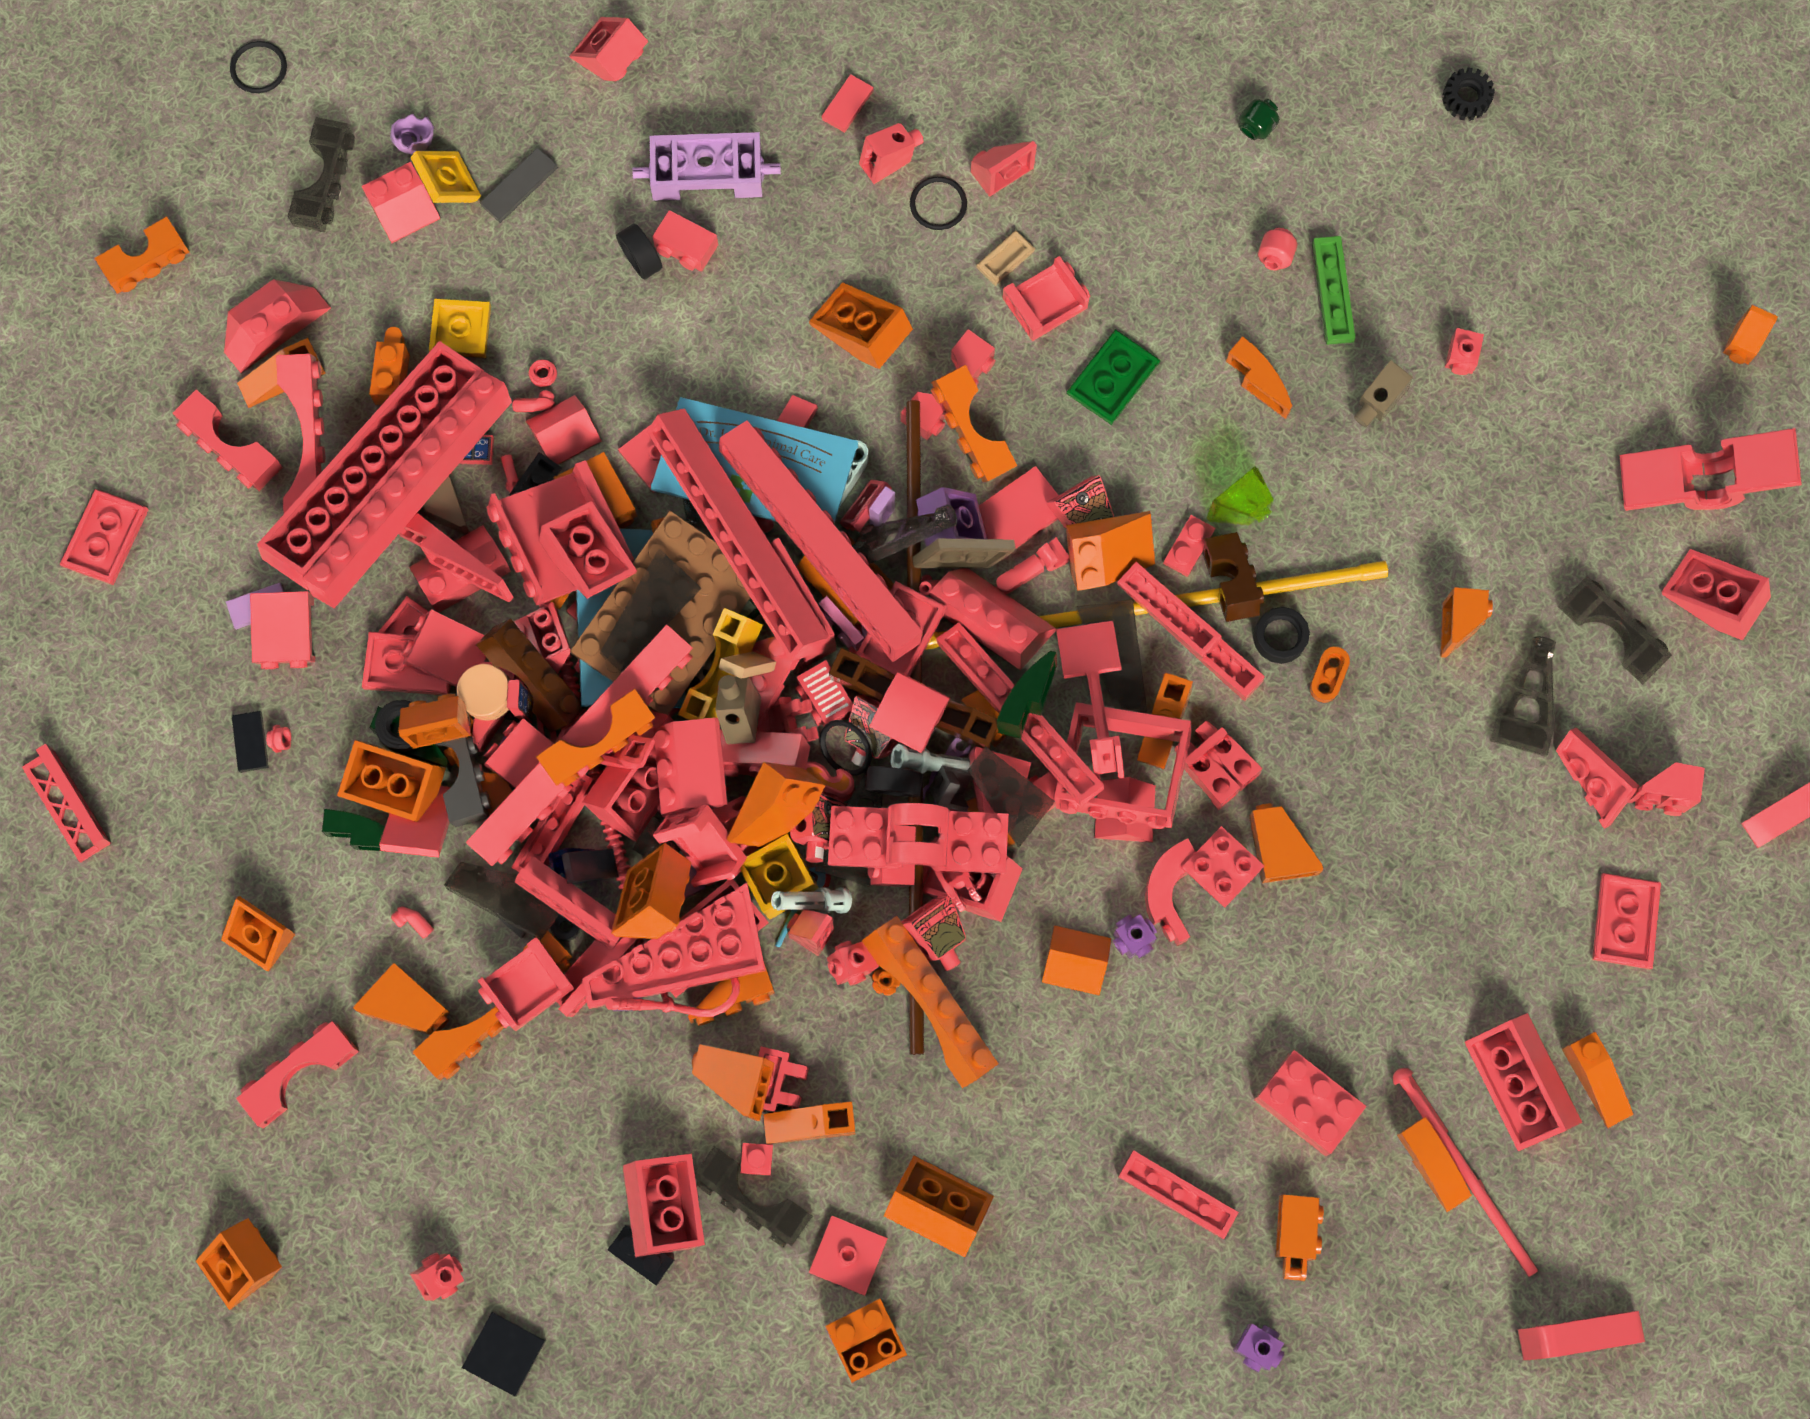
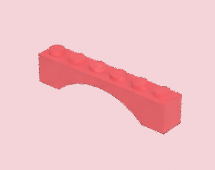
M311 354L276 355L277 384L287 394L295 407L301 423L303 436L302 459L299 471L292 486L283 497L284 513L322 472L321 463H325L326 459L325 448L320 446V435L324 434L323 418H319V407L323 405V395L321 389H318L317 378H321V364Z

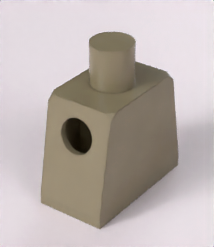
M1390 360L1361 396L1359 405L1362 407L1356 413L1354 419L1364 427H1367L1375 417L1382 421L1409 390L1413 377ZM1384 388L1388 392L1387 398L1382 402L1375 400V397Z
M731 675L723 676L718 682L716 714L727 744L755 743L761 696L749 677L741 679Z

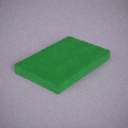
M1115 329L1068 389L1067 395L1112 425L1159 365L1160 359Z

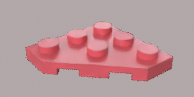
M775 636L755 642L752 651L776 661L774 671L749 677L761 696L757 731L762 725L770 706L775 705L785 685L783 683L791 670L795 669L799 662V659L789 660Z

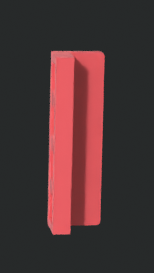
M621 937L612 950L595 939L564 974L574 989L557 1001L560 1005L559 1010L566 1017H574L587 1003L582 978L629 953L645 938Z

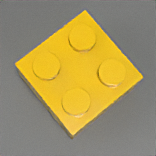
M788 834L747 856V859L740 867L741 873L759 907L769 920L787 911H777V909L772 907L771 897L774 892H815L819 888L795 842L792 841Z

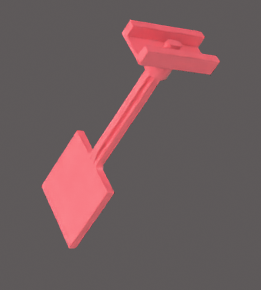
M1113 621L1056 629L1064 679L1087 676L1097 733V739L1089 740L1093 772L1100 781V774L1117 772L1118 779L1124 778L1119 736L1109 737L1099 679L1100 673L1121 670Z

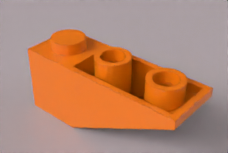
M308 338L281 349L237 383L248 408L284 393L277 384L276 355L311 354L316 357V361H320ZM321 364V376H322V375H324V374H326V373H325V370H324V368H323V366H322V364Z
M1165 672L1151 714L1182 719L1192 692L1193 681ZM1144 736L1137 761L1165 769L1174 741Z
M766 967V971L738 977L740 992L734 1004L725 1011L726 1016L742 1011L740 1002H753L754 1006L771 1000L769 995L775 994ZM731 979L720 981L696 1008L714 1009L725 1003L732 993ZM688 1015L690 1023H694V1019H696L698 1026L715 1020L714 1017Z
M852 1101L763 1114L766 1144L856 1135Z

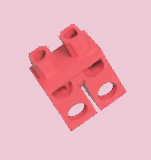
M1205 721L1195 730V734L1203 743L1196 748L1189 742L1184 770L1211 799L1213 805L1220 810L1239 791H1242L1256 779L1263 768L1228 735L1223 727L1217 730L1215 726Z

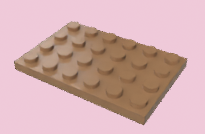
M672 511L668 512L633 561L637 573L616 585L570 650L571 654L614 682L667 624L693 648L689 652L693 658L682 669L676 666L669 674L673 677L671 682L662 691L656 688L650 695L653 701L648 707L656 712L669 715L715 649L716 642L713 633L723 609L726 608L739 614L750 599L749 594L717 543Z

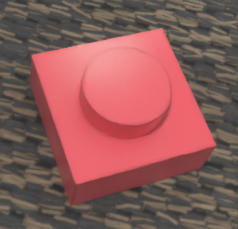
M743 1143L740 1173L771 1176L773 1145Z

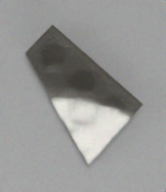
M984 747L967 769L994 812L1009 814L1008 833L1019 848L1055 801L987 747Z

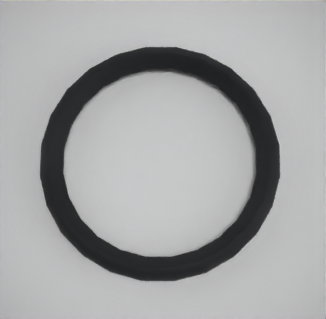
M255 41L243 45L236 51L230 62V74L234 83L242 90L250 93L260 94L274 89L282 82L287 72V61L283 52L274 44L265 41ZM254 47H266L273 50L279 56L281 72L273 83L266 87L252 88L246 86L238 79L235 70L236 63L241 54L246 50Z
M931 177L920 182L913 190L910 197V209L914 218L924 227L933 230H944L955 226L962 220L967 210V198L962 187L952 179ZM943 182L951 185L958 191L962 207L958 216L951 222L941 225L932 224L919 216L915 200L919 191L930 183Z
M833 720L822 729L820 734L821 751L827 762L835 770L843 769L852 776H857L868 769L872 760L871 747L868 739L857 726L845 720ZM844 726L859 736L866 751V759L861 768L848 770L838 765L831 758L826 747V735L830 728Z

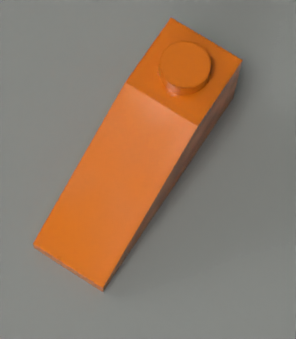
M1596 1032L1562 1048L1607 1128L1633 1115L1612 1059Z

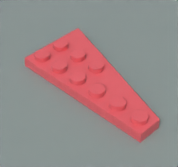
M743 884L727 896L719 898L703 910L683 919L674 931L667 932L658 939H651L643 945L635 947L624 956L611 961L582 978L588 1009L606 1006L607 998L639 999L766 971L748 884Z

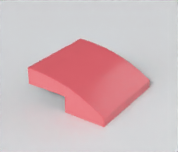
M897 672L869 727L922 753L935 726L939 723L950 697L901 672Z

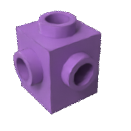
M1130 914L1116 923L1118 929L1113 934L1115 937L1113 943L1121 955L1126 954L1129 959L1137 955L1140 959L1154 949L1152 944L1157 939L1154 935L1157 931L1148 918L1143 919L1140 914L1133 918ZM1137 929L1141 938L1134 939L1131 936V931Z
M1254 1324L1247 1325L1233 1350L1245 1358L1243 1364L1256 1372H1259L1261 1368L1263 1370H1270L1271 1366L1276 1368L1285 1353L1281 1350L1284 1343L1278 1340L1279 1333L1265 1325L1260 1329ZM1260 1343H1262L1265 1348L1263 1354H1260L1258 1351V1346Z

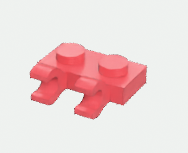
M791 697L777 699L775 705H771L769 708L771 732L802 734L807 742L818 739L817 726L806 729V726L797 728L795 716L806 714L813 710L811 699L800 702V699L791 700Z
M761 1046L758 1056L775 1063L763 1110L776 1112L778 1104L798 1109L802 1098L796 1094L782 1092L785 1075L806 1080L809 1068L804 1065L790 1063V1053Z

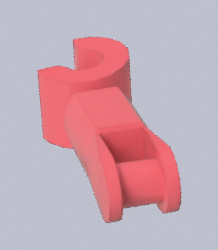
M1055 537L1049 544L1045 543L1036 552L1037 556L1035 554L1030 556L1013 569L1000 575L996 580L997 588L1005 594H1009L1022 584L1024 585L1044 572V566L1048 571H1053L1069 562V555L1057 537Z

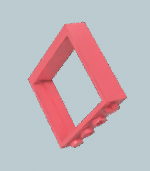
M1078 702L1075 704L1067 744L1076 754L1078 753L1083 727L1096 728L1092 705ZM1104 707L1107 726L1110 731L1179 742L1165 810L1092 798L1083 806H1080L1059 781L1054 796L1056 808L1068 814L1081 812L1097 819L1110 817L1126 824L1139 822L1155 829L1172 828L1191 737V721Z

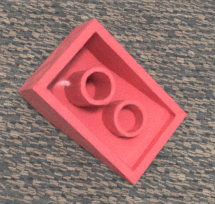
M592 501L541 526L539 542L557 568L587 599L637 573V569Z
M1692 549L1688 551L1662 590L1663 596L1715 630L1740 640L1745 638L1771 598L1769 578Z
M1007 856L1006 874L970 872L974 879L972 882L978 889L982 899L975 902L969 895L966 886L962 887L957 892L965 902L967 908L965 910L1001 922L1023 868ZM923 865V893L934 898L948 895L932 867Z

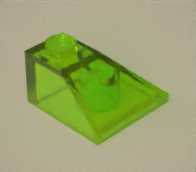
M1254 466L1212 501L1206 517L1209 522L1250 525L1255 520L1261 523L1271 514L1270 508L1274 499L1259 469Z

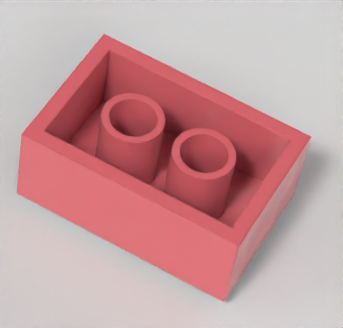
M1295 1050L1289 1053L1254 1099V1101L1324 1156H1328L1334 1151L1367 1107Z
M692 1154L638 1160L623 1165L635 1257L693 1249L705 1245Z

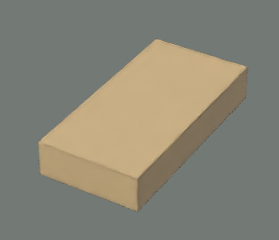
M1015 230L976 265V268L996 286L1035 251V248Z
M752 651L721 658L719 668L742 679L774 671L776 661Z

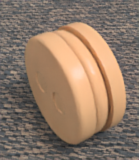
M491 664L474 665L467 669L460 677L457 684V696L465 702L466 711L474 718L484 721L495 720L509 710L507 708V694L510 678L500 668L494 667Z

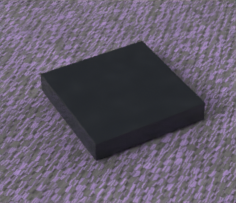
M491 1312L462 1368L516 1397L546 1340Z

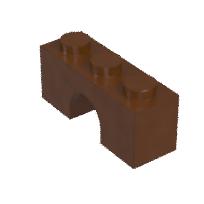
M1238 532L1204 538L1203 556L1210 577L1227 576L1232 578L1230 581L1220 582L1218 601L1225 621L1230 622L1259 616L1260 605L1264 603V594L1261 586L1257 587L1255 583L1256 571L1254 565H1249L1246 543H1241Z

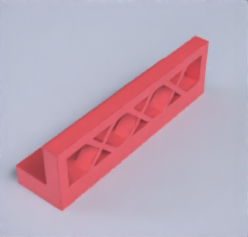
M44 744L36 749L39 757L22 766L81 863L110 845L111 842L54 749ZM44 763L50 773L48 781L37 779L32 769ZM40 783H41V784H46L45 791L43 790V788H42V786L40 785ZM51 786L58 787L64 796L62 804L52 803L49 800L48 796ZM54 807L61 808L59 814ZM66 809L73 810L78 819L76 828L65 826L63 823ZM69 831L75 832L74 838L71 836ZM80 833L87 834L94 845L83 853L77 846Z
M532 856L526 866L522 867L517 874L516 884L612 950L621 938L611 934L616 916L615 913L572 883L567 884L565 878Z

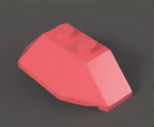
M273 279L228 311L224 353L238 371L242 373L329 311L331 307L314 287Z

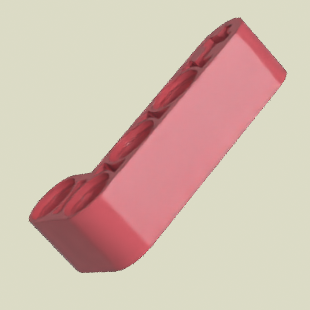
M1639 1311L1517 1329L1523 1360L1560 1357L1645 1342Z

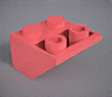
M552 602L514 621V623L558 674L568 658L571 648L555 604Z
M1675 762L1638 788L1628 803L1635 802V808L1644 811H1650L1653 809V805H1656L1655 808L1664 809L1663 813L1666 815L1681 816V813H1685L1701 802L1705 768Z

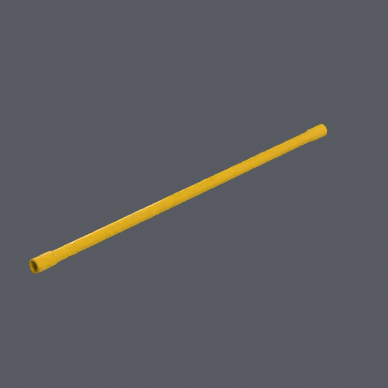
M1386 561L1361 564L1356 567L1255 583L1257 587L1261 586L1264 595L1358 580L1367 581L1388 577V567ZM1219 588L1175 596L1188 607L1218 603ZM1136 601L1039 617L1053 627L1059 628L1148 614V612ZM935 631L925 650L940 647L937 644L936 638L946 631Z

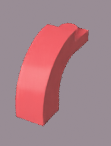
M1188 838L1171 847L1160 857L1149 876L1145 893V904L1149 920L1153 925L1163 921L1165 925L1162 926L1165 937L1169 942L1174 940L1177 946L1188 941L1190 938L1172 902V892L1175 883L1188 875L1182 869V866L1196 853Z

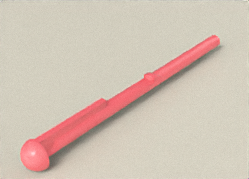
M1408 1068L1396 1070L1393 1074L1394 1086L1400 1083L1422 1118L1426 1117L1452 1157L1464 1181L1527 1276L1530 1277L1538 1272L1537 1267L1485 1191L1483 1183L1480 1179H1477L1447 1134L1449 1131L1411 1076L1414 1074L1413 1071Z

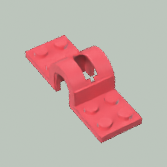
M1792 428L1721 440L1723 449L1714 453H1696L1692 445L1688 444L1619 455L1624 509L1628 511L1683 502L1687 508L1693 510L1724 509L1741 503L1745 499V493L1802 485L1796 429ZM1702 463H1704L1705 475L1723 474L1734 470L1736 477L1734 485L1725 486L1723 489L1707 491V499L1705 491L1694 490V485L1690 483H1692L1693 475H1703Z
M923 803L892 804L889 808L831 806L828 865L899 869L903 868V865L915 864L931 866L935 871L1006 874L1009 814L949 811L944 806ZM917 824L938 827V833H940L938 844L913 841L896 842L894 832L896 831V825Z

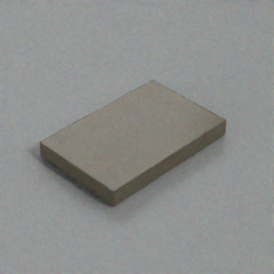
M938 538L912 558L913 565L916 568L988 569L1008 556L1016 548L1014 540Z

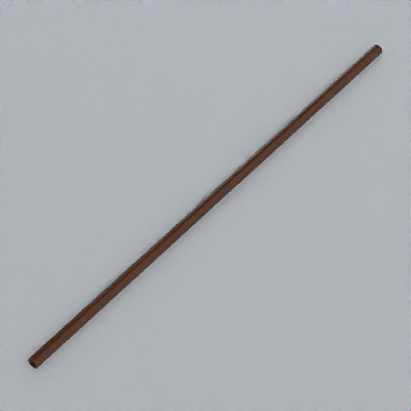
M909 400L906 402L907 587L920 593L921 568L914 567L912 558L921 551V521L918 516L919 510L916 499L921 497L920 401ZM922 656L910 676L921 683ZM923 780L921 796L908 797V803H923ZM908 825L916 827L915 842H923V825ZM915 865L914 885L909 886V915L923 906V865ZM909 992V1055H924V1011Z

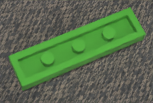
M1341 236L1314 238L1312 246L1326 345L1353 343L1356 337Z

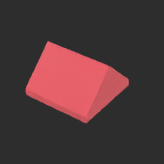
M575 395L526 421L545 456L558 465L602 442L585 407Z
M1131 777L1101 781L1104 784V790L1097 794L1098 799L1151 808L1155 807L1156 785ZM1096 818L1094 838L1152 843L1153 828L1145 823L1135 822L1134 824H1126L1116 818Z

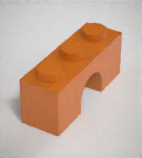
M167 216L143 230L149 242L148 248L143 254L129 256L123 252L118 244L94 258L117 294L133 290L137 282L144 278L157 276L163 267L170 263L177 264L181 262L185 255L189 253V250Z

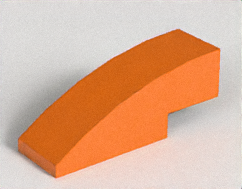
M1242 336L1229 351L1226 362L1245 375L1241 385L1243 388L1286 419L1293 405L1282 380L1266 357Z
M1426 1117L1397 1134V1137L1412 1157V1162L1446 1212H1449L1472 1196L1452 1157Z

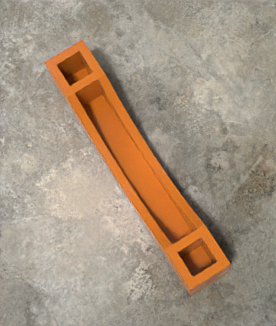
M895 916L862 940V943L878 966L894 976L921 1006L939 1039L945 1063L962 1088L973 1083L999 1064L898 916Z
M544 928L536 937L560 970L565 972L570 966L568 961L572 956ZM495 1006L481 1018L467 1025L450 1030L434 1031L413 1051V1054L440 1081L444 1077L447 1080L459 1071L460 1066L458 1064L466 1056L470 1059L482 1049L483 1046L480 1043L488 1036L493 1038L502 1031L504 1027L495 1015L499 1011L498 1008Z

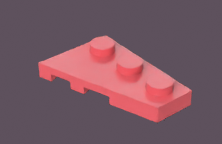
M1571 729L1556 749V752L1572 778L1581 784L1587 794L1585 796L1586 801L1590 806L1594 805L1601 817L1599 822L1605 829L1613 823L1640 785L1579 729Z

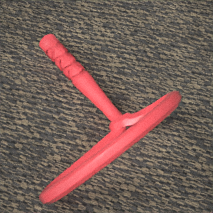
M738 977L731 978L732 993L729 999L714 1009H698L674 1003L672 997L668 996V992L661 994L663 1002L636 998H607L605 1005L608 1010L642 1011L661 1009L665 1013L675 1011L698 1017H714L724 1013L734 1004L740 992V983Z

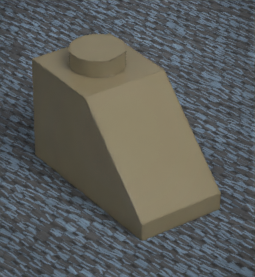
M448 476L419 511L425 510L428 518L462 534L470 533L450 476Z

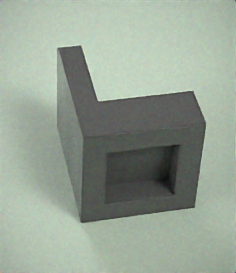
M941 766L929 787L936 804L966 812L969 806L962 794L971 781L972 776L969 772Z

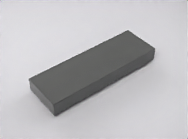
M536 148L480 202L481 207L501 223L558 168L557 164L539 148Z

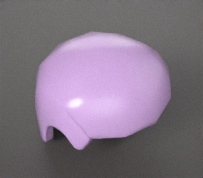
M410 114L392 124L390 139L401 152L413 155L415 151H425L430 147L434 126L428 117L418 119L414 114ZM411 136H413L416 139V142H413Z

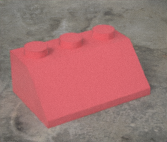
M484 525L454 541L498 576L503 577L511 572L508 563ZM427 557L409 567L432 607L438 613L481 589L431 564Z
M718 718L675 721L653 728L654 740L656 741L655 753L661 815H672L706 804L711 809L727 805Z

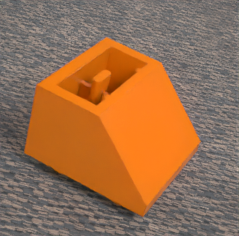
M881 1298L825 1326L852 1383L907 1356Z

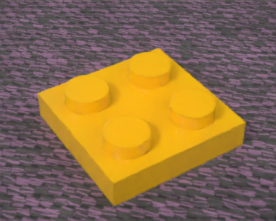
M415 151L410 157L433 203H472L481 197L458 151Z
M434 299L429 352L440 341L463 357L486 358L491 314L490 302Z

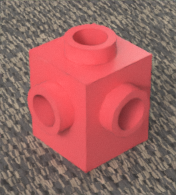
M851 941L843 942L835 946L836 951L827 957L829 972L835 978L837 985L849 982L850 986L866 980V975H869L879 967L862 942L852 944Z
M437 1252L421 1261L423 1266L410 1274L426 1301H434L440 1296L442 1299L451 1296L458 1291L457 1285L464 1281L461 1275L463 1269L456 1257H451L450 1254L439 1255Z

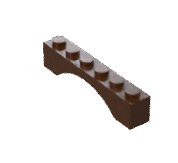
M843 648L840 649L829 672L832 681L878 702L882 701L895 677L894 674L871 661ZM949 700L939 723L935 726L937 729L987 750H990L998 732L996 718L952 700Z

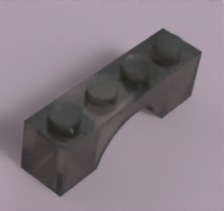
M316 117L309 143L313 152L324 160L323 172L320 178L310 187L294 191L288 218L294 227L325 232L327 224L331 225L333 222L334 209L332 205L334 200H338L340 197L341 185L339 180L341 175H345L347 172L348 160L346 155L348 150H353L355 136L352 134L348 123Z
M1587 576L1557 606L1578 626L1589 622H1599L1613 628L1621 637L1624 645V658L1621 665L1642 685L1672 656L1663 641L1652 637L1641 621L1629 616L1620 602L1612 600L1604 593L1603 587L1598 582L1590 580Z
M713 1146L695 1172V1178L698 1180L696 1186L709 1196L713 1191L723 1198L720 1204L731 1212L735 1213L739 1209L748 1215L744 1221L758 1231L762 1226L772 1233L769 1239L783 1249L787 1244L793 1248L813 1219V1216L790 1199H786L773 1206H759L747 1200L738 1184L740 1164Z

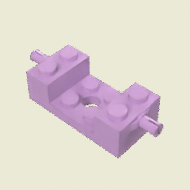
M760 132L650 136L649 167L632 168L633 179H650L653 201L680 200V190L734 189L735 198L762 197L764 175H781L780 163H764L761 156ZM702 157H710L713 160L712 164L707 167L700 166L698 161Z

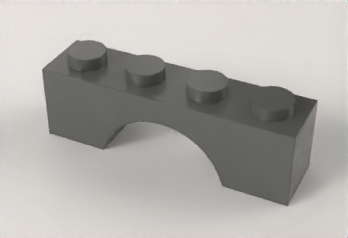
M467 712L468 722H469V726H470V725H471V720H470L469 713ZM468 736L435 744L453 749L459 760L458 777L453 786L443 794L449 822L453 826L459 827L489 818L488 809L492 808L488 792H483L481 781H484L485 777L481 764H476L474 754L478 753L475 738Z

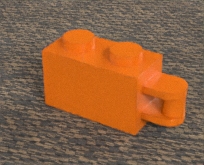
M390 327L386 330L384 342H376L369 393L375 405H382L407 378L410 354L405 346L402 332L397 327Z
M1284 1194L1279 1196L1276 1257L1283 1258V1279L1305 1281L1307 1260H1316V1254H1321L1322 1237L1317 1236L1318 1224L1323 1222L1324 1208L1322 1205H1319V1198ZM1291 1259H1300V1268L1290 1267Z

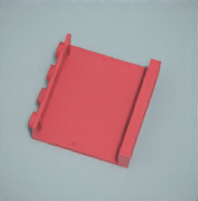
M586 460L576 463L571 474L498 500L495 493L490 496L487 506L488 516L493 523H497L500 529V541L505 548H509L512 554L511 563L517 573H521L524 579L523 587L528 597L533 598L536 606L578 590L552 562L539 542L541 526L590 501L593 502L631 562L633 563L634 557Z

